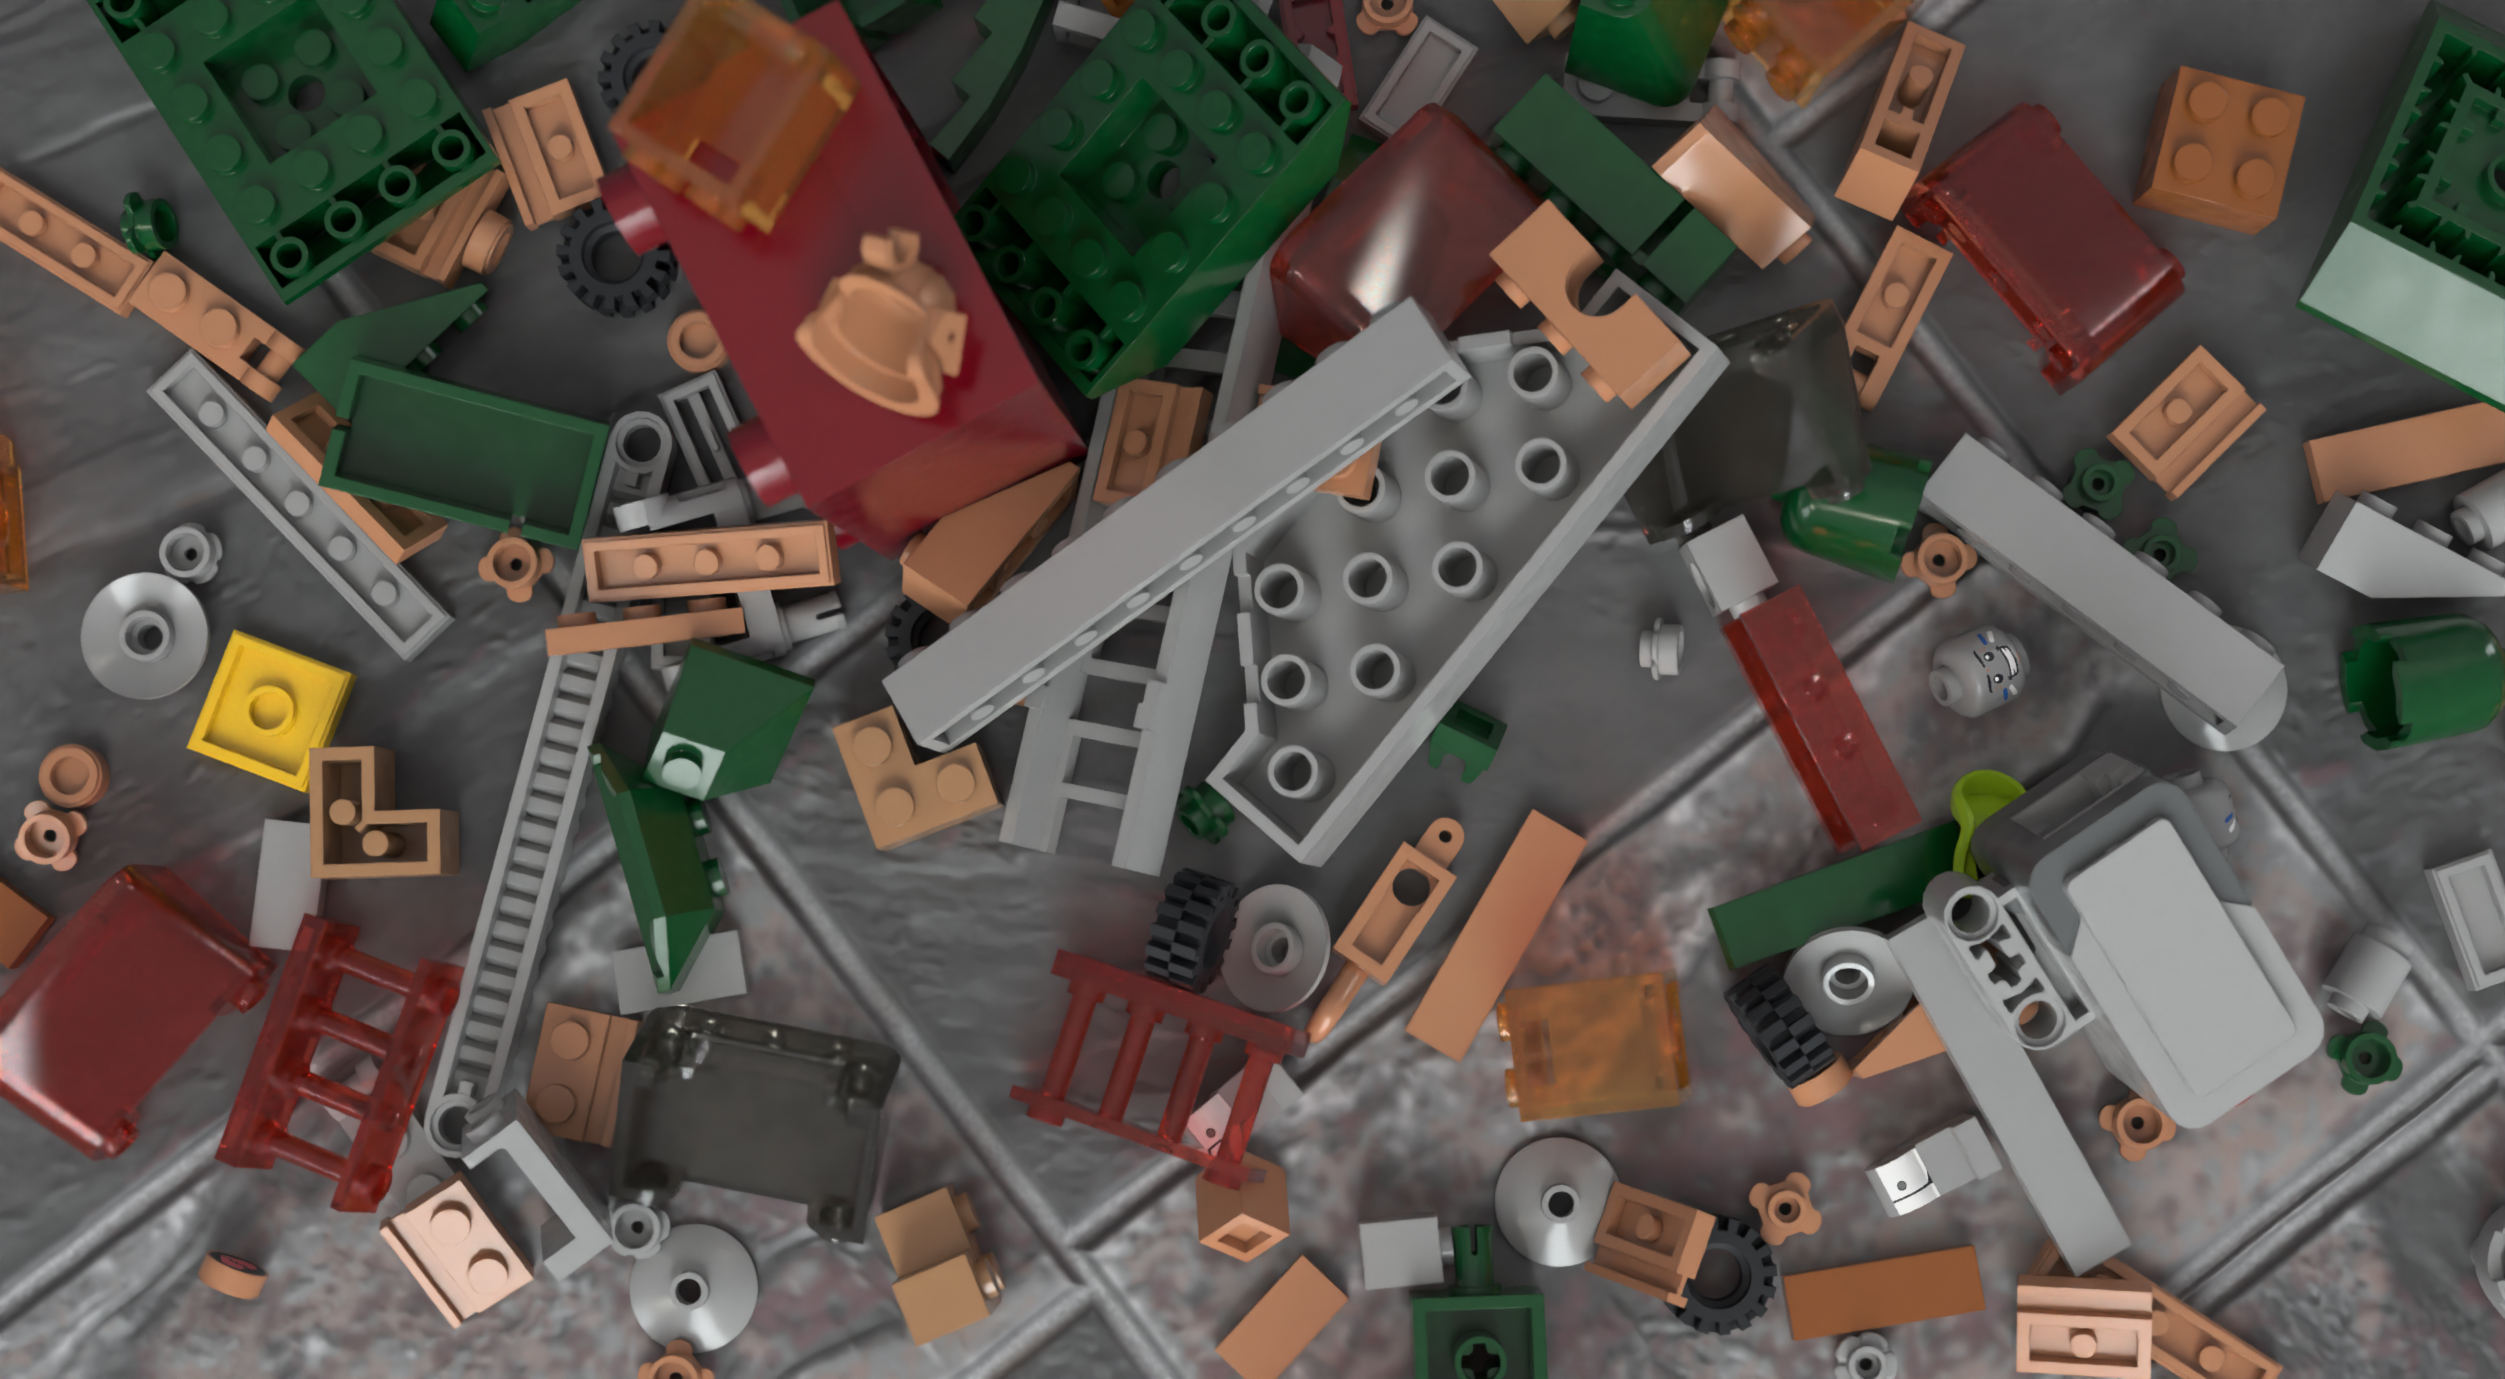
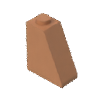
M1714 104L1673 141L1652 165L1655 171L1735 243L1762 270L1775 258H1778L1783 265H1786L1813 240L1807 231L1812 227L1817 216L1717 104Z

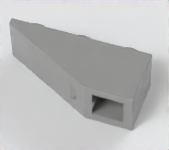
M2362 490L2357 501L2336 491L2297 556L2298 559L2316 570L2371 598L2505 596V578L2502 577L2505 572V563L2472 547L2466 558L2447 549L2453 536L2420 519H2417L2412 529L2397 523L2392 518L2398 508Z

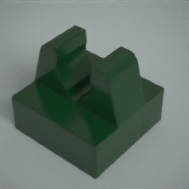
M1457 700L1437 724L1429 742L1431 744L1428 758L1429 765L1437 769L1444 756L1450 753L1466 762L1460 781L1466 784L1472 783L1483 770H1488L1498 751L1508 724Z

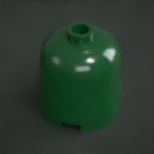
M1826 435L1814 439L1803 448L1795 466L1782 462L1771 499L1783 502L1780 525L1784 537L1793 547L1806 554L1880 580L1894 583L1933 460L1843 436Z
M2450 613L2355 626L2350 630V634L2355 637L2353 650L2344 651L2340 654V686L2346 712H2360L2363 723L2368 732L2360 735V738L2364 744L2375 751L2399 748L2478 731L2486 728L2504 707L2505 649L2501 647L2498 639L2486 624L2466 614Z

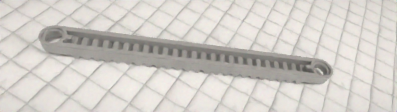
M636 411L623 416L615 424L609 436L582 539L591 536L659 531V529L648 531L646 525L619 533L612 508L668 491L677 457L678 441L673 429L661 417L651 412ZM640 428L656 430L661 440L658 454L646 462L633 460L627 451V441L630 435ZM581 542L561 615L596 612L597 624L623 621L622 609L639 606V600L589 603ZM626 648L549 657L424 1117L423 1130L427 1142L437 1153L446 1157L461 1158L462 1143L450 1140L444 1132L443 1119L446 1113L455 1106H463L470 1110L482 1099L493 1093H497L500 1098L504 1097L507 1084L512 1078V1064L520 1049L519 1038L527 1023L526 1012L532 1004V990L540 975L539 964L547 949L546 938L553 927L552 916L554 910L559 905V890L566 879V864L573 853L572 842L574 836L579 831V816L586 805V790L593 779V764L587 746L599 743L606 731V716L613 705L612 694L620 679L619 668L625 660Z

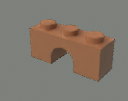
M1549 199L1489 253L1491 258L1503 270L1494 281L1520 309L1530 300L1546 317L1537 328L1563 356L1573 347L1589 363V366L1580 375L1606 403L1618 395L1632 410L1691 356L1681 341L1636 293L1611 314L1596 317L1581 313L1579 308L1581 286L1586 278L1604 260Z

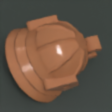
M891 227L888 228V237L875 233L864 234L861 245L864 263L856 265L846 276L840 279L833 277L819 304V309L805 317V321L799 326L796 332V340L807 355L823 370L861 396L881 406L907 415L932 416L939 409V394L942 391L941 372L957 376L959 373L967 316L956 312L955 294L945 279L936 273L931 266L921 263L916 259L920 246L919 233Z

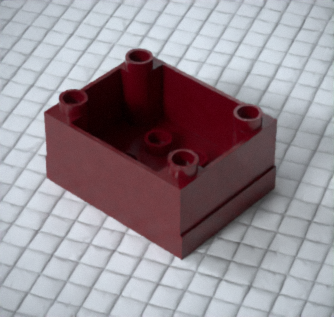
M835 0L760 40L761 43L609 123L608 126L627 163L596 179V183L617 227L638 256L667 241L673 249L758 413L757 416L727 431V435L743 471L764 504L770 508L799 492L807 509L819 515L821 519H825L835 525L836 541L840 550L843 551L858 542H862L893 561L902 556L906 546L916 534L923 532L927 535L942 517L1069 461L1076 465L1087 459L1089 448L1026 328L986 281L953 217L959 211L961 205L920 127L839 0ZM891 227L919 233L920 246L916 259L921 263L931 266L936 273L945 279L955 294L956 312L967 316L959 373L957 376L941 372L942 391L939 394V409L932 416L907 415L881 406L861 396L823 370L807 355L796 340V332L799 326L805 321V317L819 309V304L833 277L840 279L846 276L856 265L864 263L861 251L864 234L875 233L888 237V228Z

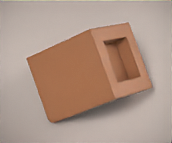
M1237 1147L1197 1175L1195 1186L1200 1243L1248 1263L1290 1235L1286 1173L1282 1167Z

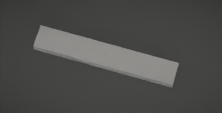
M191 348L146 391L404 661L411 663L456 619L402 562L396 565L343 509L318 486L308 473L265 430L268 425L267 421L197 350Z
M1926 914L1918 916L1884 936L1885 943L2069 1272L2078 1277L2133 1245L2024 1048L1992 1020Z

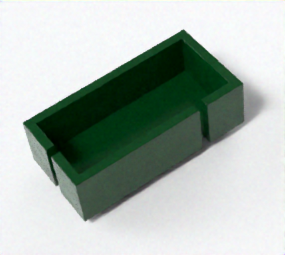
M1547 73L1534 84L1492 130L1490 145L1485 156V160L1491 165L1487 170L1491 178L1503 190L1513 196L1520 191L1537 209L1549 199L1604 260L1593 272L1607 280L1617 268L1679 317L1721 273L1738 247L1695 207L1676 228L1673 227L1666 219L1679 207L1685 198Z
M356 355L349 358L335 416L346 419L354 417L351 427L338 424L332 428L318 486L508 533L512 517L515 515L525 518L521 537L578 551L610 421Z

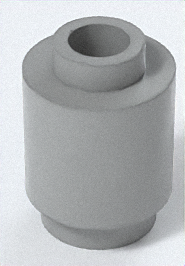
M2505 469L2454 497V512L2450 514V521L2454 531L2465 544L2469 546L2475 544L2480 549L2489 551L2505 542Z
M2367 923L2361 934H2352L2322 984V988L2331 995L2327 1005L2340 1015L2360 1024L2363 1023L2366 1016L2380 1020L2412 968L2408 960L2414 951V947L2395 933L2381 926Z

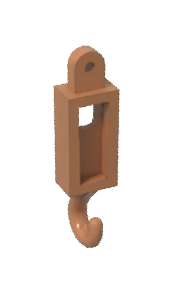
M1439 818L1426 829L1415 847H1412L1405 841L1400 845L1330 951L1345 960V963L1304 1028V1036L1309 1042L1317 1044L1328 1036L1368 977L1382 986L1388 983L1451 888L1457 876L1449 872L1447 868L1464 842V831L1456 820ZM1446 832L1450 836L1449 842H1442L1439 834ZM1406 869H1414L1426 877L1429 882L1430 892L1423 903L1416 906L1402 904L1393 892V881L1396 875Z

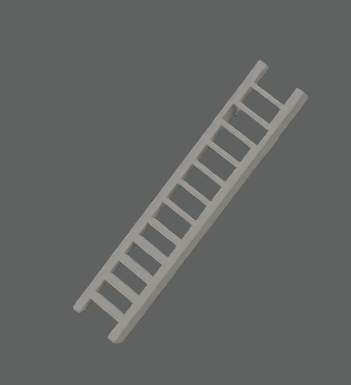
M1298 44L1297 47L1338 88L1343 66L1312 44ZM1178 167L1169 170L1161 181L1160 193L1163 199L1171 196L1180 184V171ZM1312 201L1247 273L1242 291H1232L1211 314L1210 317L1235 319L1228 353L1182 348L1167 365L1139 377L1140 379L1163 382L1166 370L1222 376L1213 420H1207L1204 438L1209 439L1212 432L1222 424L1234 419H1242L1256 409L1260 395L1257 393L1259 384L1271 386ZM1118 388L1101 395L1069 537L1076 534H1084L1104 519L1103 515L1110 507L1092 499ZM1233 548L1176 588L1173 592L1170 607L1154 604L1135 618L1166 624L1156 669L1100 660L1103 642H1101L1026 696L1024 706L1029 707L999 837L1000 842L1055 854L1068 798L1122 809L1124 812L1111 866L1160 877L1231 564ZM1088 675L1147 685L1143 703H1138L1133 727L1142 729V732L1078 720ZM1081 738L1138 749L1127 795L1071 784Z

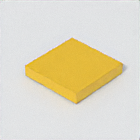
M234 629L187 748L299 791L310 793L309 748H325L330 746L358 675Z

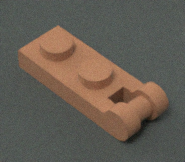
M1897 225L1892 230L1830 353L1820 368L1814 384L1830 393L1836 388L1854 397V405L1871 413L1954 254ZM1854 350L1875 361L1867 376L1847 366Z
M166 251L162 253L127 301L270 403L274 401L283 387L278 383L291 364L307 351ZM263 343L270 348V351L259 366L255 368L248 363V360L259 345Z

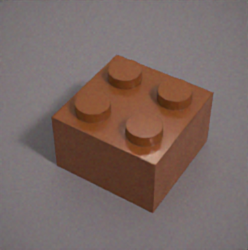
M2181 65L2160 86L2132 205L2255 235L2277 219L2306 97Z

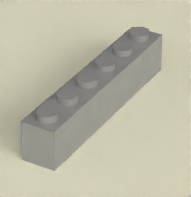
M1965 433L1927 481L1918 510L1935 523L1943 524L1950 534L1958 537L1964 544L1971 545L1977 554L2224 736L2236 729L2285 667V665L2273 657L2276 652L2274 647L2257 633L2248 629H2243L2240 633L2220 619L2222 610L2205 595L2195 590H2190L2186 594L2166 579L2169 575L2168 570L2150 555L2141 551H2137L2133 555L2113 540L2116 537V533L2104 521L2090 513H2084L2081 517L2061 502L2064 498L2063 494L2052 483L2038 475H2032L2030 478H2027L2008 463L2011 461L2010 455L1997 443L1986 437H1980L1977 441Z

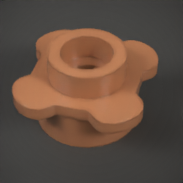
M1362 0V11L1356 17V25L1363 34L1371 36L1379 30L1395 31L1400 36H1407L1417 28L1418 17L1413 13V0H1391L1393 7L1390 10L1382 8L1381 3L1384 0Z
M1931 523L1922 529V540L1914 551L1903 555L1900 567L1905 576L1910 578L1917 577L1927 584L1932 596L1944 599L1955 593L1957 579L1966 570L1976 565L1977 553L1971 545L1964 544L1958 537L1949 534L1943 524ZM1935 555H1941L1944 558L1943 566L1938 567L1934 565L1933 558Z
M510 527L508 533L501 532L500 540L491 547L488 555L480 560L478 571L483 580L487 582L495 581L505 588L510 600L523 603L532 598L534 594L533 586L542 574L550 573L554 569L555 557L549 549L537 548L527 541V538L521 537L522 529ZM515 559L522 561V567L518 571H514L511 567V563Z
M42 799L29 803L24 809V816L27 820L22 824L18 838L14 843L17 855L23 860H31L37 864H52L53 868L58 871H67L73 868L78 862V854L75 850L79 836L88 829V821L84 814L77 810L65 813L53 809L46 800ZM47 830L55 831L57 835L55 841L47 839Z
M2131 1088L2128 1090L2126 1098L2116 1105H2104L2098 1114L2100 1127L2111 1131L2119 1143V1154L2128 1161L2136 1162L2142 1160L2146 1155V1150L2157 1147L2163 1141L2171 1140L2176 1132V1123ZM2134 1117L2142 1119L2143 1124L2141 1128L2134 1129L2131 1122Z
M1791 1172L1787 1174L1784 1181H1776L1768 1185L1760 1182L1750 1189L1748 1200L1756 1208L1758 1218L1762 1222L1759 1234L1766 1243L1780 1245L1784 1242L1786 1236L1799 1232L1811 1235L1819 1230L1822 1216L1819 1211L1812 1207L1808 1195L1811 1183L1804 1174ZM1784 1202L1789 1203L1791 1206V1211L1786 1215L1781 1214L1779 1211V1206Z
M684 1339L672 1340L666 1347V1353L655 1362L644 1363L639 1368L637 1376L638 1379H671L672 1373L678 1372L682 1375V1379H716L714 1372L710 1368L700 1365L693 1356L692 1344Z

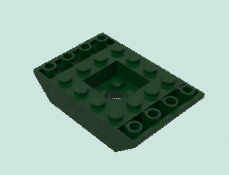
M86 0L286 305L291 304L502 163L486 131L398 0ZM310 83L323 84L325 97L320 106L311 111L298 110L296 98L299 91ZM426 162L427 164L421 172L416 175L412 172Z
M1135 0L953 218L989 285L1085 397L1094 399L1167 365L1335 175L1339 168L1352 103L1253 0ZM1178 167L1180 171V184L1171 196L1163 199L1160 193L1161 181L1169 170Z
M2431 0L2426 5L2295 303V307L2505 413V192L2497 185L2494 178V171L2505 172V35L2435 0Z

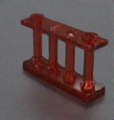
M1800 585L1739 615L1740 618L1719 629L1836 855L1842 854L1858 845L1861 851H1864L1923 821Z
M304 913L214 1159L237 1168L272 1169L276 1157L337 1182L338 1186L330 1208L339 1212L376 1213L379 1203L384 1199L391 1187L393 1179L392 1167L446 1019L458 1003L460 997L459 984L465 967L454 963L421 958L416 972L409 971L356 950L354 944L361 927L341 919ZM344 973L406 997L393 1034L333 1011L332 1004ZM321 1035L384 1059L371 1096L310 1072V1064ZM299 1096L361 1121L348 1158L288 1133L287 1127Z
M1058 949L1050 973L1071 980L1067 992L1073 995L1041 1090L1034 1087L1013 1085L1009 1097L1029 1104L1026 1116L1038 1121L1063 1127L1065 1118H1069L1205 1167L1202 1178L1214 1184L1239 1191L1242 1181L1263 1183L1267 1170L1242 1161L1274 1063L1281 1065L1284 1054L1304 1058L1312 1033L1078 953ZM1109 993L1129 1000L1125 1012L1131 1014L1100 1109L1096 1110L1065 1099L1096 1004L1097 1002L1104 1004L1106 995ZM1165 1013L1188 1020L1184 1032L1190 1034L1159 1129L1156 1131L1124 1119L1155 1022L1162 1024ZM1224 1033L1247 1041L1243 1053L1248 1054L1249 1058L1218 1152L1184 1141L1183 1137L1214 1043L1221 1044Z

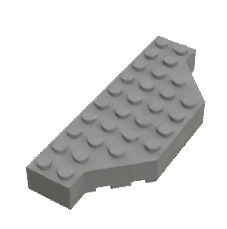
M1617 268L1581 313L1596 317L1611 314L1636 293L1691 354L1688 359L1632 410L1618 395L1606 403L1580 375L1589 366V363L1574 347L1563 356L1539 329L1519 332L1504 330L1458 337V340L1449 341V343L1472 377L1382 441L1370 501L1311 491L1233 548L1234 576L1238 577L1240 613H1237L1240 665L1245 668L1247 704H1243L1245 731L1205 781L1299 863L1316 867L1324 865L1730 364V361L1717 345Z

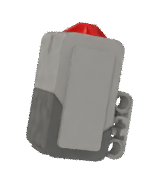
M2090 750L2081 754L1985 819L1975 829L1971 838V852L1975 862L1984 874V878L1977 882L1969 875L1959 871H1946L1934 877L1924 891L1923 908L1928 920L1992 1020L2004 1032L2026 1048L2046 1050L2056 1046L2079 1029H2082L2100 1060L2113 1076L2175 1123L2188 1129L2206 1126L2232 1108L2246 1102L2254 1093L2309 1057L2319 1048L2324 1037L2325 1025L2320 1012L2257 909L2252 906V901L2187 795L2178 786L2152 774L2147 766L2115 750L2108 752L2104 750ZM1971 894L1972 906L1969 912L1958 920H1952L1951 915L1954 904L1961 897ZM1988 941L1999 949L1996 953V959L1999 962L1997 966H1995V962L1987 949L1979 943ZM2039 1001L2035 1017L2030 1022L2019 1025V1017L2022 1010L2028 1004Z

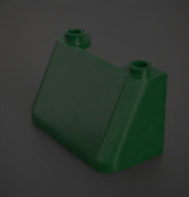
M1581 0L1564 72L1652 105L1662 107L1678 105L1689 97L1695 87L1729 0Z

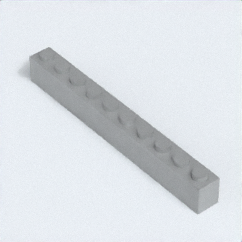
M1411 296L1403 302L1397 301L1384 306L1373 315L1369 322V327L1349 341L1337 342L1326 348L1317 357L1314 367L1296 380L1284 381L1271 388L1262 398V404L1242 419H1234L1219 426L1209 436V443L1188 458H1179L1164 466L1157 473L1156 481L1136 496H1128L1113 503L1105 511L1104 519L1084 534L1072 535L1061 541L1052 550V557L1032 572H1023L1010 578L1002 585L999 596L981 609H973L958 616L949 625V632L930 646L916 648L902 657L898 663L899 668L884 678L882 683L917 745L944 754L948 753L1472 377L1432 315Z

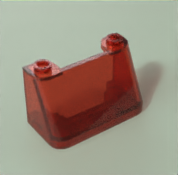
M1435 102L1426 104L1299 223L1278 246L1270 264V281L1280 334L1317 359L1320 353L1337 342L1349 341L1369 327L1371 318L1381 308L1393 302H1403L1410 296L1432 315L1443 332L1503 272L1502 268L1491 258L1489 253L1544 202L1459 116Z
M2019 102L1916 182L1899 209L1916 229L1926 221H1930L1934 225H1940L1943 228L1936 238L1943 246L1952 241L2033 335L2026 342L2031 349L2036 352L2043 345L2047 350L2046 356L2050 363L2040 373L2061 396L2088 377L2178 300L2185 292L2182 279L2186 276V273L2180 261L2165 248L2158 249L2064 141L2059 135L2061 127L2054 115L2041 104H2036L2032 107L2027 103Z
M127 865L111 876L94 893L0 998V1097L92 1161L103 1160L107 1157L114 1160L122 1155L140 1134V1131L135 1127L140 1118V1113L136 1110L138 1105L218 1016L230 1014L236 1009L240 1013L245 1014L254 1008L269 991L270 985L266 980L278 966L257 947L249 946V940L167 866Z

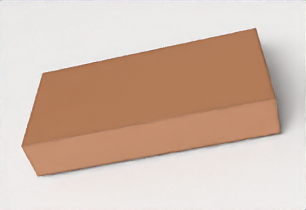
M1301 1253L1215 1346L1214 1350L1244 1379H1277L1350 1298L1306 1255Z

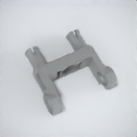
M732 477L669 495V492L613 507L612 510L620 533L646 525L648 531H653L710 514L714 527L756 524L757 520L807 507L798 492L768 508L758 496L751 483L745 484L742 478L736 479ZM770 590L735 592L737 605L743 609L746 635L715 645L764 662L787 655V651L793 650L792 643L836 630L842 631L847 627L844 614L840 612L816 618V615L841 607L835 590L782 607L778 601H773ZM682 661L660 668L667 693L670 691Z

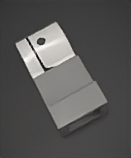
M1266 1048L1210 1094L1211 1098L1184 1119L1178 1127L1207 1163L1212 1166L1276 1115L1301 1098L1304 1092L1270 1050Z
M1960 1113L1897 1146V1150L1867 1166L1864 1171L1888 1217H1896L1918 1209L1937 1197L1974 1179L1981 1180L2002 1170L2003 1167L1976 1116Z

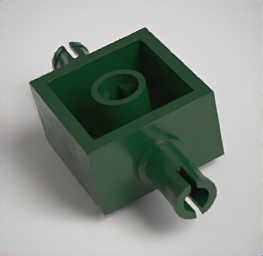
M1468 1224L1451 1226L1454 1243L1455 1284L1449 1285V1289L1409 1291L1413 1379H1548L1544 1293L1538 1285L1501 1287L1500 1283L1494 1282L1492 1232H1494L1492 1224H1474V1252H1471V1236ZM1483 1343L1488 1353L1495 1354V1359L1484 1361L1483 1371L1476 1373L1472 1371L1468 1361L1461 1359L1463 1355L1472 1353L1474 1344Z

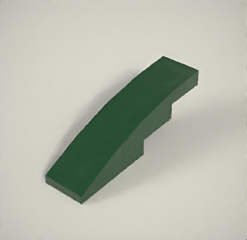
M987 0L973 16L978 33L986 40L951 80L957 97L965 103L929 144L936 160L954 175L995 123L1023 75L1051 12L1054 0Z
M1955 821L1935 826L1890 844L1879 846L1828 866L1811 870L1707 909L1729 970L1802 946L1811 936L1836 927L1857 926L1922 902L1928 883L1939 874L1953 871L1954 851L1959 839V832Z

